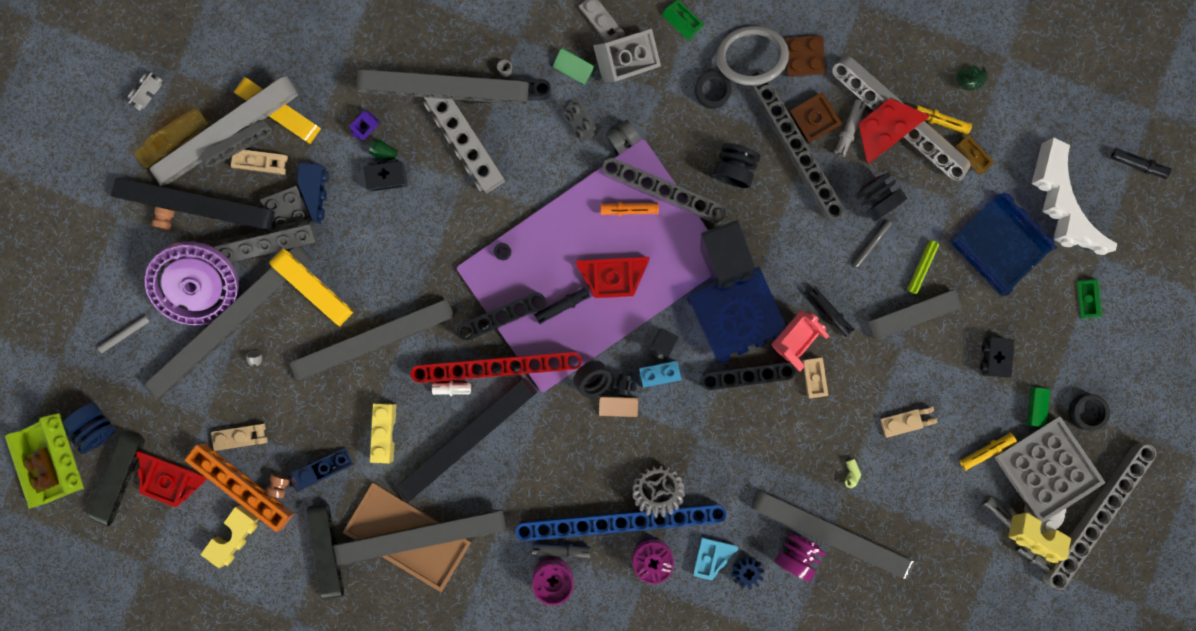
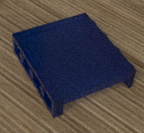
M1005 192L994 197L949 240L959 253L1001 296L1009 295L1013 291L1012 288L1050 251L1058 248L1054 244L1053 238L1045 235L1041 231V226L1037 222L1032 221L1028 217L1026 210L1018 207L1014 203V198Z
M760 267L755 268L754 276L748 281L736 282L729 288L723 287L718 289L716 285L689 295L687 298L689 305H692L714 354V362L718 360L721 363L731 359L730 355L738 353V355L744 354L749 351L748 347L753 345L756 348L767 344L765 341L767 339L773 338L774 341L787 327Z

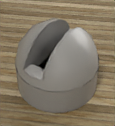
M501 60L498 62L497 72L500 76L507 77L511 74L512 64L510 61Z
M260 351L248 352L246 354L248 364L250 366L254 364L259 366L262 362V353Z

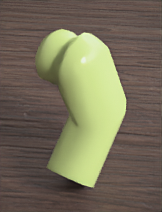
M855 459L846 461L849 472L844 483L848 488L855 487L861 477V472Z

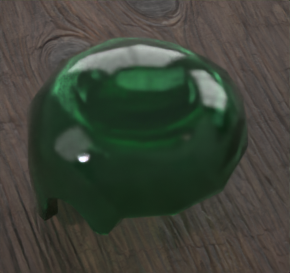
M973 65L959 71L956 74V78L962 89L974 91L984 86L988 80V73L985 67H982V70H980L977 65Z

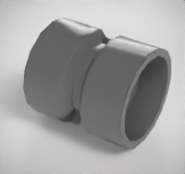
M629 120L619 124L617 130L612 129L605 134L609 144L618 155L626 151L628 145L633 146L641 140L638 132Z

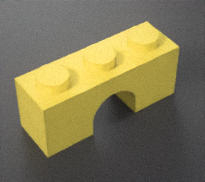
M373 404L370 463H391L394 461L392 431L393 425L396 423V404Z
M242 505L235 507L224 522L232 531L231 540L225 541L219 536L211 539L201 553V556L218 568L225 565L228 566L235 558L233 555L237 549L240 550L245 545V538L248 533L251 535L257 528L256 522L259 518Z
M1028 513L1012 516L1008 537L1015 540L1018 545L1031 549V552L1045 557L1047 561L1052 563L1068 559L1070 537L1058 530L1041 533V521Z

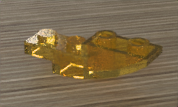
M194 108L145 140V144L135 151L134 154L145 169L150 168L176 146H181L208 123L199 110Z

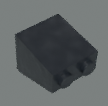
M738 220L701 233L700 251L718 289L723 287L729 288L736 282H745L754 276L755 265Z

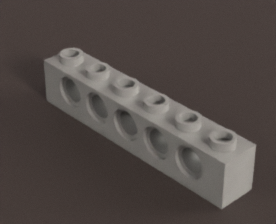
M424 97L426 101L423 104L429 112L433 110L436 115L433 118L439 128L443 126L446 133L443 135L449 144L453 142L456 146L454 152L459 159L463 158L467 163L464 165L469 175L474 174L477 180L474 183L479 191L484 190L487 194L505 182L504 178L453 99ZM440 105H447V109L444 112L438 111ZM451 120L457 121V125L454 128L448 127V123ZM461 136L468 137L467 142L464 144H459L458 139ZM471 152H477L478 156L475 160L468 159V155ZM482 167L488 168V173L485 176L478 174Z

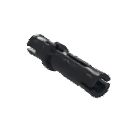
M1117 147L1110 156L1112 160L1122 162L1144 171L1145 174H1154L1163 179H1167L1172 170L1170 167L1156 163L1153 159L1148 160Z
M816 286L807 293V296L814 301L831 320L830 323L835 325L844 337H847L850 332L854 331V328L844 319L843 313H839Z
M583 287L571 295L567 294L562 300L535 313L534 316L538 323L541 325L545 321L571 307L572 309L575 308V305L590 298L586 288Z

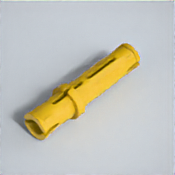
M917 105L915 108L930 115L926 119L929 124L933 125L935 123L968 135L972 128V123L941 114L936 109L930 110L920 105Z
M1008 433L998 440L990 441L989 445L959 460V463L967 471L991 456L1002 453V450L1016 444L1017 441L1012 433Z

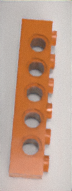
M205 443L196 445L185 459L188 464L275 532L282 530L295 514L276 498L265 494L263 488Z

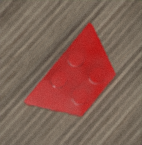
M890 97L859 122L868 164L929 118L930 115Z
M650 257L579 260L575 262L595 299L634 297Z
M137 451L136 455L137 458L139 457L140 467L138 469V477L140 478L139 490L140 494L173 507H179L208 480L201 473L143 451Z

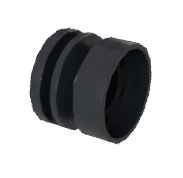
M724 143L721 149L723 152L719 154V158L724 162L716 163L713 177L735 187L750 188L754 174L749 170L757 169V162H759L761 155L742 145Z
M890 172L875 177L855 195L857 199L866 195L867 199L860 203L862 206L871 202L873 206L868 209L867 213L873 222L882 218L908 199L901 188L893 192L890 188L896 183L895 180L886 184L885 180L892 176Z

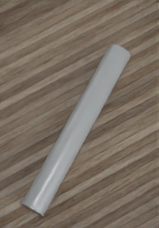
M147 315L143 316L98 346L97 349L100 353H104L150 322Z

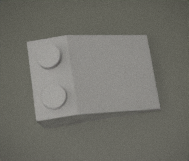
M652 29L593 45L603 83L616 82L661 66Z

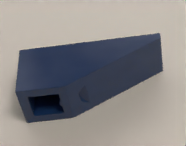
M299 163L297 179L299 188L313 222L321 224V220L325 216V210L322 207L323 201H326L327 191L324 188L325 182H328L329 172L326 171L327 168L323 165Z
M343 448L288 476L297 493L352 466L353 463L346 448Z

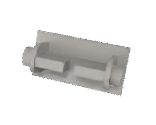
M152 72L149 75L145 73L139 81L142 85L138 90L134 88L128 96L130 99L128 103L131 104L133 101L136 103L134 107L140 111L142 108L145 109L152 99L146 94L147 91L155 95L162 86L163 80L157 76L152 78Z

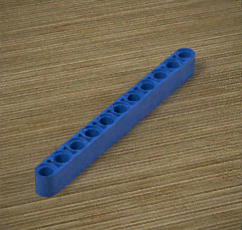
M712 503L680 506L678 510L673 509L671 515L665 512V519L661 523L654 521L653 512L648 516L646 510L642 512L641 510L527 520L518 524L515 533L521 541L704 525L723 522L726 519L727 513L722 505ZM716 508L722 510V514L718 518L712 516V512ZM696 510H701L703 512L702 518L694 519L693 513ZM676 512H682L684 514V517L681 521H675L673 519V516ZM639 515L646 518L645 522L641 525L635 523V518ZM619 517L626 519V524L622 527L615 523ZM599 519H604L607 522V526L599 528L596 522ZM585 521L588 527L585 530H580L577 527V523ZM562 522L566 523L569 527L565 532L558 529V525ZM542 524L547 525L549 532L541 533L539 526ZM520 527H528L530 529V533L528 535H522L520 533Z

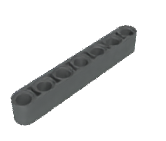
M609 158L603 163V174L609 179L712 223H720L726 217L727 211L722 204L617 159ZM614 164L617 168L616 171L613 173L606 170L607 165ZM626 172H632L634 178L626 180L623 175ZM649 179L652 183L651 187H643L641 184L642 180ZM667 187L669 194L661 195L659 188ZM684 194L687 197V201L685 203L678 202L677 195ZM702 202L705 208L699 211L695 208L694 204ZM719 209L722 212V217L715 218L712 211Z

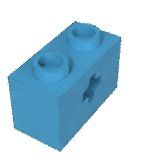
M678 361L639 368L643 388L681 380Z

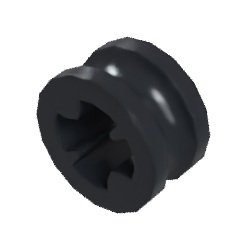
M499 243L495 246L494 255L497 259L505 261L510 258L512 251L509 245ZM500 247L508 249V252H505L507 254L505 257L498 255L497 252L500 251Z

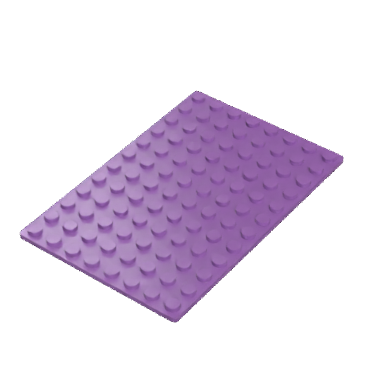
M640 140L614 158L675 184L645 140ZM609 164L606 167V170L610 173L615 172L617 169L614 164ZM603 166L457 267L458 272L486 313L536 292L544 295L547 301L545 308L565 298V295H571L585 287L590 298L575 305V308L572 309L571 307L545 321L541 325L536 320L535 313L498 328L516 356L578 352L583 357L582 365L712 276L700 251L701 233L708 231L701 219L696 215L607 178L603 174ZM626 172L623 175L626 180L634 178L632 172ZM644 179L641 182L645 188H649L652 185L649 179ZM661 187L659 192L665 196L669 194V189ZM683 194L677 195L678 202L685 203L687 201ZM618 201H622V203L658 202L659 214L622 215V217H618V215H601V203H618ZM499 243H506L511 248V256L505 261L497 259L494 255V248ZM500 247V251L497 253L505 257L507 255L505 252H508V249ZM650 257L634 297L595 299L575 262L579 260ZM539 296L532 300V304L535 307H539L543 303V299ZM523 304L516 305V314L524 313L525 306ZM506 312L498 313L497 319L499 322L506 321ZM571 355L569 357L570 365H578L579 360L577 356ZM552 357L550 359L552 367L556 368L559 366L558 358ZM531 360V367L533 369L540 367L539 360ZM575 370L531 373L529 375L540 391L545 392Z

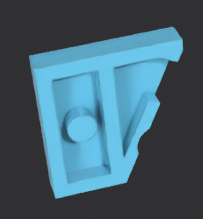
M701 537L693 576L713 580L718 571L726 565L733 553H736L738 546Z

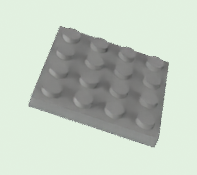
M1060 416L994 457L1032 515L1039 519L1041 524L1105 484V481Z

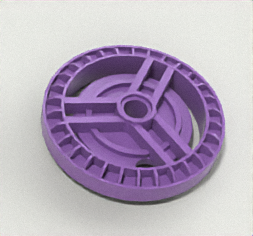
M178 242L166 246L153 257L145 274V288L151 303L164 316L181 324L204 325L212 323L235 302L238 293V277L231 262L220 251L203 243ZM175 258V261L170 263L162 274L161 290L158 281L159 269L164 263ZM212 265H214V266L219 270V272L222 274V276H223L225 282H222L219 273L216 271V269H215ZM188 282H192V283H194L196 286H192V285H190ZM218 299H222V301L218 305H216L213 308H210L218 301ZM179 305H185V306L188 308V310L183 309V308L178 307V306H179Z

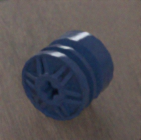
M90 403L81 407L62 422L67 438L76 437L73 445L78 447L80 454H85L98 448L116 431V427L113 424H109L110 420L108 418L100 420L103 412L96 403Z

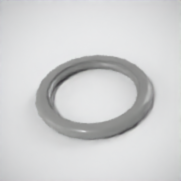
M746 26L732 31L721 41L716 54L717 65L720 71L728 79L742 85H760L773 80L785 69L789 59V50L785 40L774 30L763 26ZM743 36H764L776 43L779 49V60L776 66L767 73L757 76L741 75L734 72L726 62V51L729 45Z

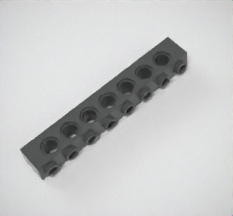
M312 218L274 226L271 230L261 229L203 244L215 248L227 257L230 262L277 252L282 248L289 249L315 243L318 233ZM175 258L167 261L161 266L162 272H164V270L170 263L175 261Z

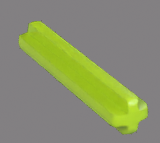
M933 240L928 241L908 285V292L912 294L918 293L939 247V243Z

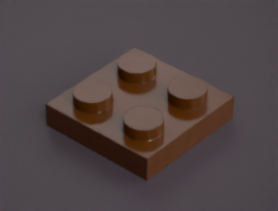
M823 36L784 39L789 50V59L786 65L787 77L825 75Z
M823 91L789 111L808 145L842 125Z
M47 447L25 457L24 465L26 470L30 472L31 486L36 490V493L44 492L59 485Z

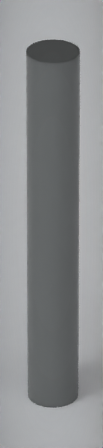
M886 219L852 263V266L857 269L861 266L893 224L891 221Z

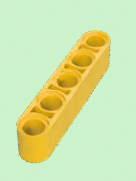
M243 77L234 93L248 101L264 89L248 78ZM286 104L269 115V117L309 144L313 142L321 130L320 127Z
M284 248L269 261V264L338 326H341L354 313L347 304Z

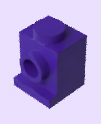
M365 109L349 126L350 132L357 139L361 138L364 140L377 127L380 121ZM366 122L367 128H362L360 123Z

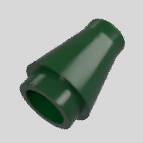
M373 139L369 149V153L373 154V157L390 160L396 159L399 151L381 139Z

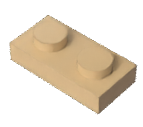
M823 358L802 360L805 365L803 368L808 398L828 396Z

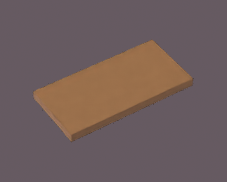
M373 482L343 533L356 540L438 523L439 521ZM466 538L382 557L439 592H442L472 541Z

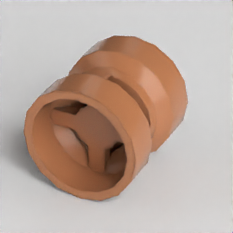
M155 207V219L152 220L151 226L171 230V219L174 217L175 211Z
M271 474L269 478L270 485L266 488L265 494L276 498H284L286 493L285 487L289 484L290 479L282 475Z

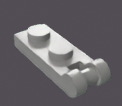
M585 0L579 5V9L605 42L626 36L625 32L618 26L599 0ZM613 29L615 33L610 36L608 32Z

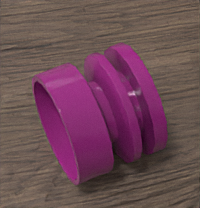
M789 532L787 537L794 541V544L785 541L784 545L790 549L789 553L779 551L774 562L793 575L811 582L816 570L810 566V563L821 564L822 561L814 556L817 554L824 557L826 552L821 550L811 540Z
M647 538L636 545L633 551L632 562L634 571L640 580L648 584H658L668 579L674 569V559L668 545L658 538ZM653 558L657 565L653 566L650 564V559Z
M557 557L545 558L535 566L532 582L536 598L549 606L564 603L573 591V575L570 566L563 559ZM555 575L554 581L550 582L551 576Z

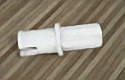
M450 381V383L432 384L433 395L449 394L453 396V394L471 393L470 383H453V381Z

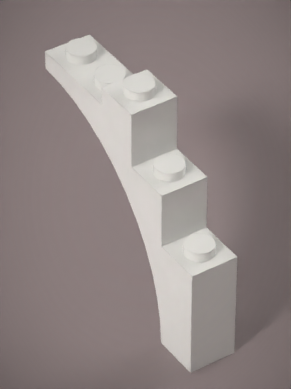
M1056 138L1042 143L1032 184L1039 187L1040 190L1047 191L1042 212L1050 215L1051 218L1058 219L1053 240L1061 243L1064 247H1072L1078 244L1081 247L1094 250L1099 255L1116 251L1117 243L1101 234L1089 222L1075 199L1068 174L1070 145Z

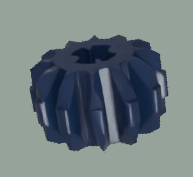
M744 556V562L739 558L737 559L739 566L732 565V568L736 571L732 572L731 575L736 577L734 580L735 584L740 583L742 589L747 584L748 589L752 590L753 583L758 587L759 583L757 580H764L759 574H763L765 571L763 568H760L762 565L760 561L755 563V557H751L749 561L748 557ZM746 569H750L751 571L748 577H746V575L743 574L747 572Z

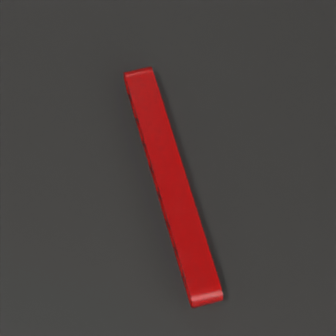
M564 352L424 364L415 366L411 370V378L416 383L575 370L582 365L583 357L578 352ZM571 355L577 356L579 360L577 366L570 365L569 357ZM552 357H556L559 360V366L556 368L550 365ZM532 359L539 360L540 367L538 369L531 367ZM514 360L519 361L521 364L519 371H515L512 368ZM495 362L501 364L502 368L499 373L493 370ZM475 364H480L482 366V372L480 374L475 373ZM457 365H460L463 368V374L461 376L455 373V368ZM438 367L443 368V377H439L436 374ZM420 368L425 371L423 379L419 378L417 374Z

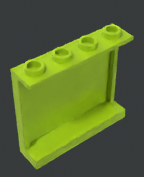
M59 414L40 418L39 422L21 431L5 435L29 509L84 489ZM47 447L59 485L44 492L36 493V490L31 486V475L26 470L24 461L25 457L29 454Z

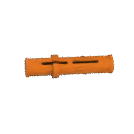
M618 201V203H601V215H618V217H622V215L659 214L658 202L622 203V201Z

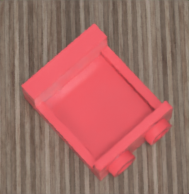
M800 310L771 345L787 363L792 364L798 371H801L805 366L799 360L800 356L817 336L821 335L826 339L829 337L825 331L826 327L818 321L819 318L812 312L807 314L803 310Z

